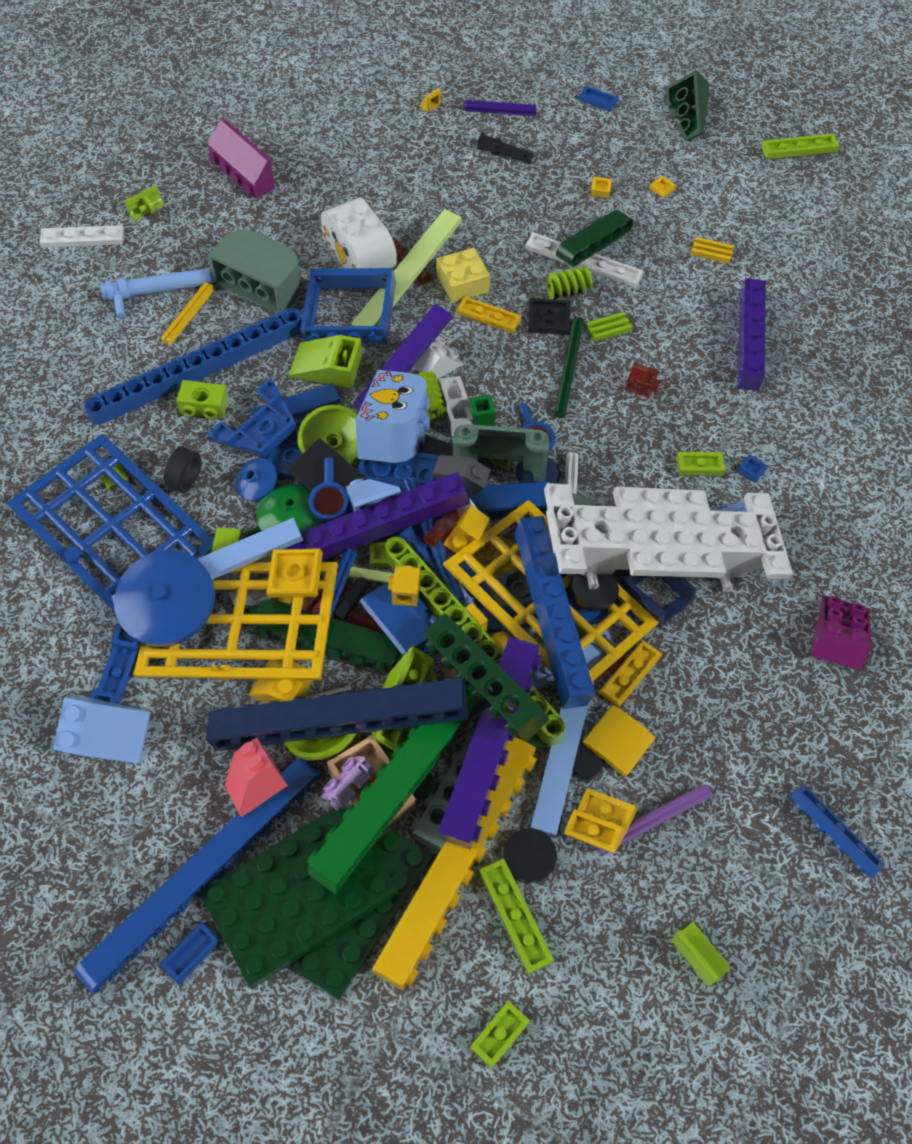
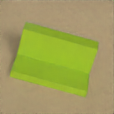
M694 922L685 929L680 930L672 938L671 941L708 987L731 969Z

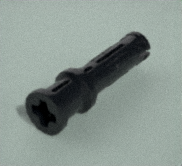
M484 132L480 134L477 142V149L491 151L493 155L499 153L529 165L533 160L526 158V156L534 159V152L503 143L499 137L495 139L487 136Z

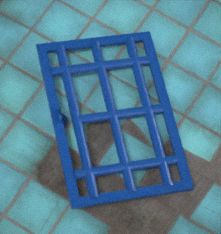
M103 433L6 502L14 513L114 613V603L111 596L115 594L121 577L91 546L113 531L140 558L148 555L149 553L120 525L138 510L142 509L171 537L153 552L171 550L178 544L189 555L198 559L211 552L214 539ZM103 447L112 457L104 461L95 451ZM88 457L97 468L76 482L66 472ZM121 464L148 492L141 496L113 467ZM104 474L134 501L115 517H111L84 490ZM59 478L69 489L46 504L37 493ZM75 495L105 523L84 540L55 512L56 509ZM156 498L185 527L180 531L175 529L149 502ZM28 500L39 509L33 515L22 506ZM47 517L76 547H69L66 550L39 522ZM191 533L203 543L198 549L186 539ZM80 551L112 582L110 586L105 589L79 563L78 560L81 558Z

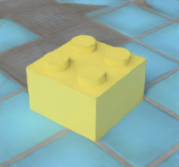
M475 248L436 258V275L451 303L462 300L464 296L470 298L489 292L490 274Z

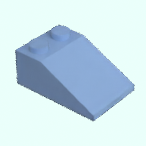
M80 695L64 697L53 749L81 756L139 763L151 712Z

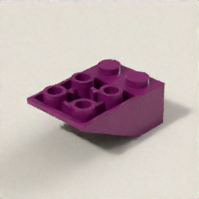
M822 595L812 642L811 656L861 671L872 648L870 608L860 603L853 604L843 601L836 596Z

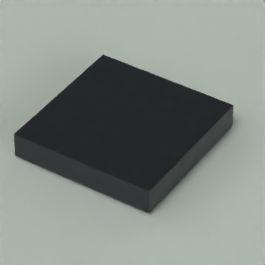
M529 298L528 333L570 335V300Z

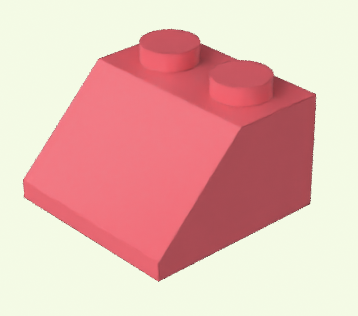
M257 737L245 743L239 750L234 752L225 787L239 815L243 817L288 786L273 759Z

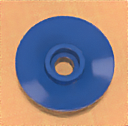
M255 458L248 461L237 474L235 481L237 493L247 501L263 499L273 490L276 484L277 470L273 463L265 458Z

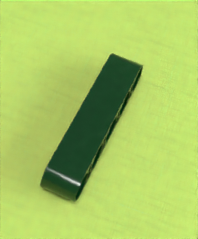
M614 210L564 240L558 246L556 256L572 267H575L627 234L631 230L634 221L622 212Z

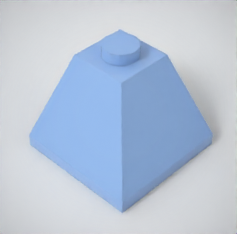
M357 479L350 482L349 486H346L354 512L401 494L400 487L371 479L364 481L363 479Z

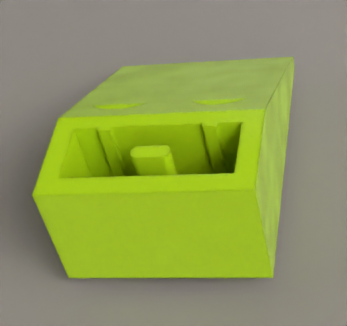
M337 335L301 342L288 376L290 378L324 384L333 383L335 386L352 388L362 358L361 339Z

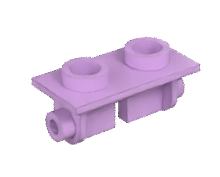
M355 756V758H349L341 768L343 770L337 778H332L324 786L323 790L325 792L321 798L329 801L332 799L329 804L338 811L340 808H344L356 794L349 787L351 783L360 789L371 777L373 767L367 762L362 764L366 759L365 757Z

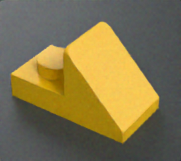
M470 504L442 543L453 552H459L475 539L477 541L480 540L490 518Z

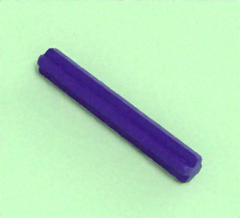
M465 100L464 111L536 116L537 111L536 105L474 100Z

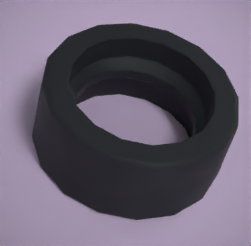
M185 447L175 449L164 469L163 479L166 487L180 493H187L199 476L202 464L201 455Z

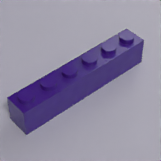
M745 278L740 292L737 389L759 391L765 377L766 280Z

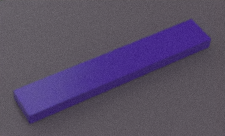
M435 303L381 370L408 373L453 318L452 314ZM373 380L353 403L359 410Z

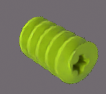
M582 266L580 269H567L565 272L558 271L557 274L552 272L547 279V289L551 299H554L555 293L561 298L562 291L565 292L566 296H570V290H572L574 295L578 294V288H580L581 293H585L586 287L589 291L592 290V276L586 266Z
M432 371L421 372L417 375L426 381L427 397H430L427 416H430V421L442 419L446 415L447 410L438 380H436V374Z

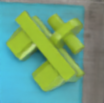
M155 185L124 201L134 221L148 213H155L156 209L164 205L159 195V190Z

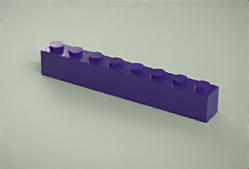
M457 471L301 532L303 541L282 550L321 549L323 552L322 561L344 553L347 548L355 549L471 504Z
M509 637L499 666L527 694H530L534 683L531 675L533 670L538 671L542 656L538 655L539 646ZM502 691L497 692L495 696L499 695ZM487 702L484 704L438 831L439 839L470 850L473 842L478 843L483 827L479 826L482 816L487 817L492 801L488 800L491 790L495 792L500 781V776L497 775L500 765L505 766L509 751L506 750L508 741H514V737L504 727L506 722L502 718L496 720L487 710L490 706ZM519 707L514 708L511 713L516 712Z

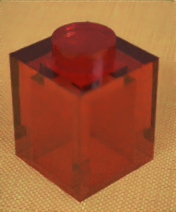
M635 363L627 379L625 391L649 399L652 392L657 393L661 382L657 380L659 371Z

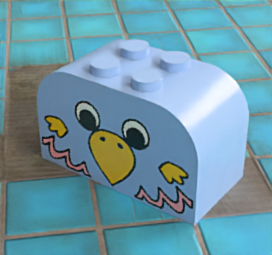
M377 370L356 418L358 459L397 463L407 461L416 455L420 443L425 441V430H429L430 416H427L430 397H427V383L421 376L412 373Z

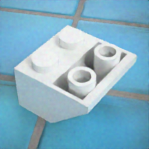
M438 336L414 367L420 373L432 371L436 374L437 379L460 367L463 363L458 359V353L445 345L446 341Z

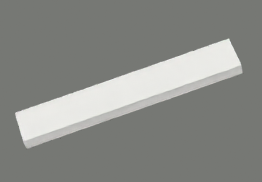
M532 232L525 244V249L564 262L556 256L557 248L562 242ZM597 254L575 266L578 268L586 266L592 273L637 288L644 273L643 270Z

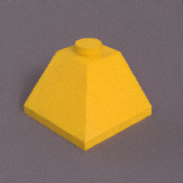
M269 660L264 668H282L283 660ZM293 662V667H292V668H306V667L301 666V665H299V664ZM257 679L248 695L267 704L271 701H292L295 698H304L313 680Z

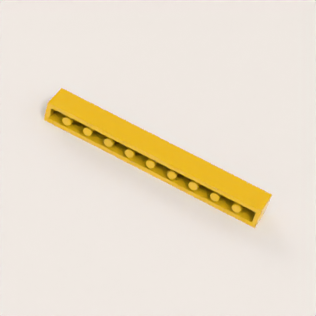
M517 737L514 738L513 742L508 741L506 750L509 751L505 766L500 765L497 775L500 776L497 790L496 792L491 790L488 800L492 801L487 817L482 816L479 826L483 827L478 843L473 842L471 850L447 841L444 843L372 968L374 975L401 991L404 990L406 985L411 987L416 980L419 971L415 968L420 959L426 961L433 948L430 942L434 934L440 936L447 923L444 916L448 909L453 911L461 898L457 894L462 884L466 887L468 886L474 874V871L471 870L475 861L479 863L482 861L487 851V848L484 846L487 839L491 838L493 840L500 828L497 821L501 815L506 817L513 802L509 801L513 793L519 794L525 782L522 779L525 771L531 772L537 761V758L534 757L536 747Z

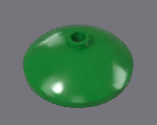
M286 485L272 490L260 501L256 512L258 527L261 531L291 518H294L300 533L326 522L317 519L311 512L308 502L311 492L302 485ZM315 497L314 506L316 510L323 515H327L326 505Z

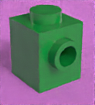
M492 396L469 398V410L473 418V425L495 426L496 411Z

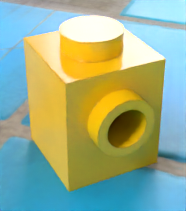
M395 566L394 576L390 575L388 581V590L392 591V605L417 607L420 588V568Z

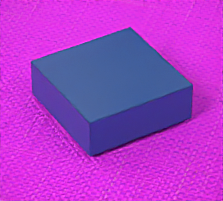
M749 454L738 467L737 472L756 483L768 469V465Z

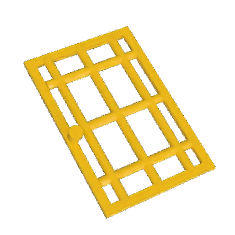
M528 500L484 532L479 541L475 539L447 561H444L443 566L517 639L538 645V655L542 656L541 663L552 673L547 652L520 626L526 622L542 637L538 619L533 616L536 613L534 604L531 603L525 608L492 576L494 572L509 561L525 575L522 560L518 556L519 549L517 543L510 548L498 536L514 523L518 525L520 518H524L526 514H529L531 517L544 516L548 533L550 534L547 517ZM491 542L502 555L484 568L472 555ZM463 561L476 573L472 578L459 566ZM567 574L562 578L565 589L571 584L575 574ZM485 581L518 615L512 618L479 584ZM619 584L618 599L622 604L618 607L614 603L611 608L607 609L610 614L594 628L570 606L575 624L586 634L580 639L582 650L594 641L607 654L589 670L592 682L659 623ZM631 610L644 623L639 627L625 613ZM618 620L632 634L614 648L601 634Z
M252 562L229 572L241 573L240 580H213L215 590H237L233 614H211L206 624H231L227 648L179 649L180 644L169 646V649H159L141 643L134 676L145 678L221 679L223 681L230 679L321 680L338 563H321L320 573H325V580H319L318 590H323L319 615H301L304 597H293L291 614H243L247 591L267 590L268 580H250L251 573H269L271 562ZM241 624L289 625L285 650L237 649ZM299 625H318L314 650H295ZM149 658L166 659L165 666H148ZM177 659L283 660L282 668L230 667L226 664L220 667L215 665L211 667H175ZM293 660L312 661L311 669L292 668Z

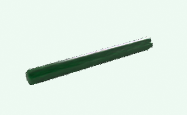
M576 316L573 318L554 410V417L563 419L566 416L584 324L582 317Z

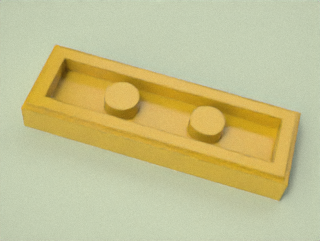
M465 296L456 310L458 315L513 334L521 321V315Z
M642 640L599 690L598 694L619 708L662 657V653Z

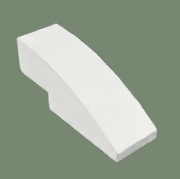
M460 376L439 379L441 394L447 410L446 417L451 437H454L455 429L458 426L465 424L473 425V418L468 406V397Z

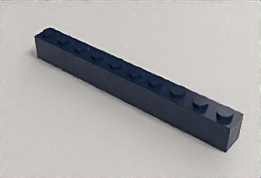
M447 678L444 681H423L415 685H395L392 688H370L367 691L361 692L346 691L338 695L323 694L315 698H295L292 701L284 702L271 701L268 704L261 705L247 704L238 708L224 707L219 710L209 711L206 741L216 751L241 748L242 745L256 737L262 745L469 720L468 690L462 678Z

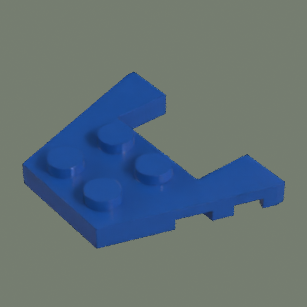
M269 378L256 390L258 395L267 402L259 411L236 431H233L221 421L207 433V436L214 442L266 457L298 426L272 378Z

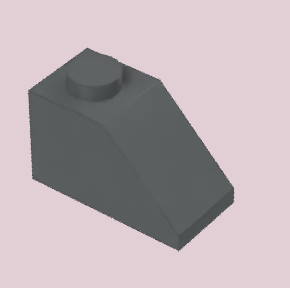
M440 455L437 458L431 475L440 479L458 471L468 497L471 498L485 488L490 469L472 458Z

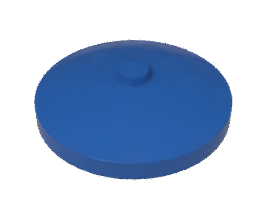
M176 550L157 551L134 562L122 575L115 591L114 610L119 624L133 639L148 646L169 647L190 639L206 624L215 603V587L209 572L195 557Z

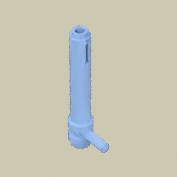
M206 268L128 280L126 278H119L118 281L113 282L112 280H105V283H100L103 300L114 301L116 316L123 318L125 317L123 300L130 299V296L200 287L205 282L212 284L216 282V279L212 275L211 270Z

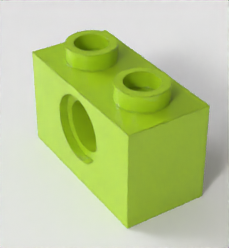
M182 380L176 402L179 412L185 416L199 415L205 416L208 419L224 417L229 396L226 385Z

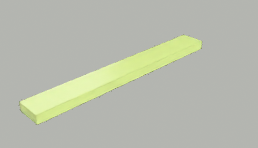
M444 209L394 270L396 287L393 307L462 222L461 216ZM381 288L376 292L351 323L352 326H378L381 323L386 288Z

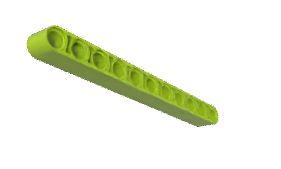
M400 537L390 538L385 544L386 560L392 569L395 570V566L420 568L418 597L428 604L430 612L438 618L446 613L451 619H461V621L455 623L468 636H476L477 638L473 641L485 653L492 654L493 657L491 658L499 665L503 655L501 648L404 539ZM394 551H401L400 553H397V554L392 553V552H394ZM423 584H430L431 586H429V587H422L421 585H423ZM437 601H445V602H446L445 604H442V605L436 604ZM532 686L531 692L528 695L544 710L550 719L536 734L546 745H558L563 740L566 728L565 722L540 692ZM555 727L559 730V733L551 734L547 731V728Z

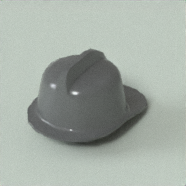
M517 567L496 578L522 605L532 601L527 578ZM491 588V594H492L493 598H494L499 604H501V605H503V606H505V607H510V606Z

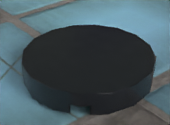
M575 574L570 584V592L573 593L575 602L585 610L601 612V610L611 608L619 595V586L612 574L597 575L599 584L597 589L588 588L586 576Z
M527 828L521 829L510 836L504 847L503 858L516 880L527 884L539 883L554 870L557 861V851L552 839L543 831Z

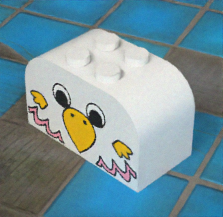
M363 198L353 199L321 213L323 239L345 269L393 268L394 271L397 268L396 249L392 237Z

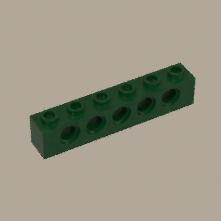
M446 613L440 616L422 633L428 641L425 646L434 656L439 653L442 656L440 659L442 664L449 671L454 668L458 672L455 677L457 679L462 678L466 687L470 685L473 688L471 693L481 704L486 701L490 705L487 710L496 720L502 718L506 722L504 727L514 738L519 735L527 742L550 720L544 710ZM502 691L499 695L495 696L497 692ZM519 707L516 712L511 713L514 708Z

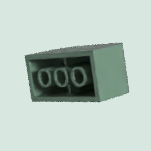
M248 229L235 230L227 234L208 253L211 272L216 279L215 284L275 313L288 309L301 293L302 287L297 254L291 248L267 236Z

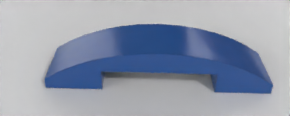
M118 622L111 641L113 649L97 690L93 689L90 698L120 704L137 662L141 645Z

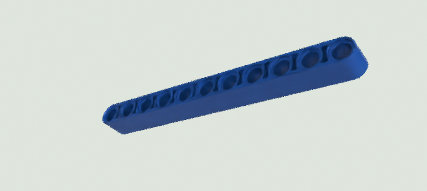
M295 308L286 309L89 398L85 402L84 407L90 422L95 425L109 422L180 389L182 380L196 382L301 333V313Z
M297 758L281 773L288 786L245 816L241 817L238 813L77 965L74 974L92 994L99 993L101 991L100 987L107 980L110 982L124 969L122 966L129 959L133 960L146 948L145 944L152 937L155 939L168 927L167 923L173 917L177 918L189 906L188 903L195 896L197 898L200 896V891L210 886L209 883L216 876L219 878L231 866V861L237 856L243 855L252 846L250 843L255 838H260L272 827L270 824L276 818L280 819L291 808L290 805L296 799L299 801L311 789L309 787L315 781L319 782L322 773L308 760Z

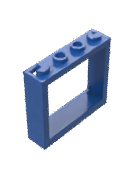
M393 268L311 269L300 327L304 341L343 335L360 338L361 343H388L396 287ZM386 288L380 326H314L321 289Z

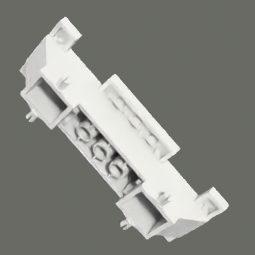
M547 483L544 488L548 508L546 514L553 552L557 557L559 574L584 575L587 577L589 589H597L599 587L597 575L613 574L616 569L630 570L631 575L713 577L721 581L723 592L733 590L730 578L745 577L747 573L763 567L767 579H789L793 575L769 494L747 493L744 497L747 512L710 511L706 493L702 490L615 487L613 496L616 507L574 505L570 484Z

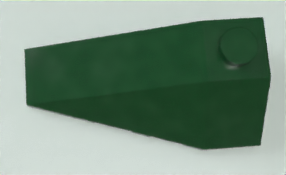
M696 70L665 87L666 103L668 107H673L674 112L672 115L674 118L679 119L678 128L685 141H691L703 134L709 102L708 80Z

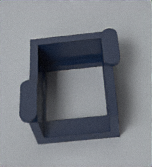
M629 571L621 577L620 586L659 622L658 628L694 601L697 589L684 577L659 576L680 596L663 610L651 597L647 596L636 586L648 576L631 575Z

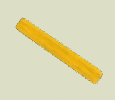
M205 282L161 336L163 343L171 345L213 293L212 284Z

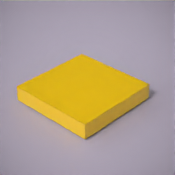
M273 550L266 592L269 598L317 597L323 555L322 550Z

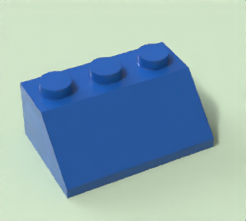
M388 582L362 597L360 603L402 655H405L412 646L425 654L431 653L425 646L428 641L422 633L438 617L430 612L428 604L418 597L417 607L392 605V591L388 590Z

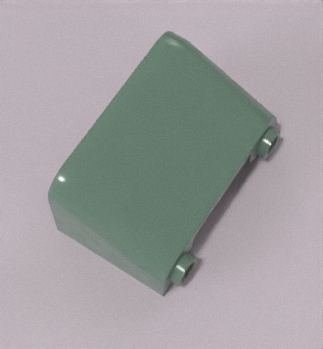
M469 424L458 426L455 429L453 456L472 458L477 462L478 458L523 461V471L528 469L532 472L534 481L545 482L549 436L544 431Z

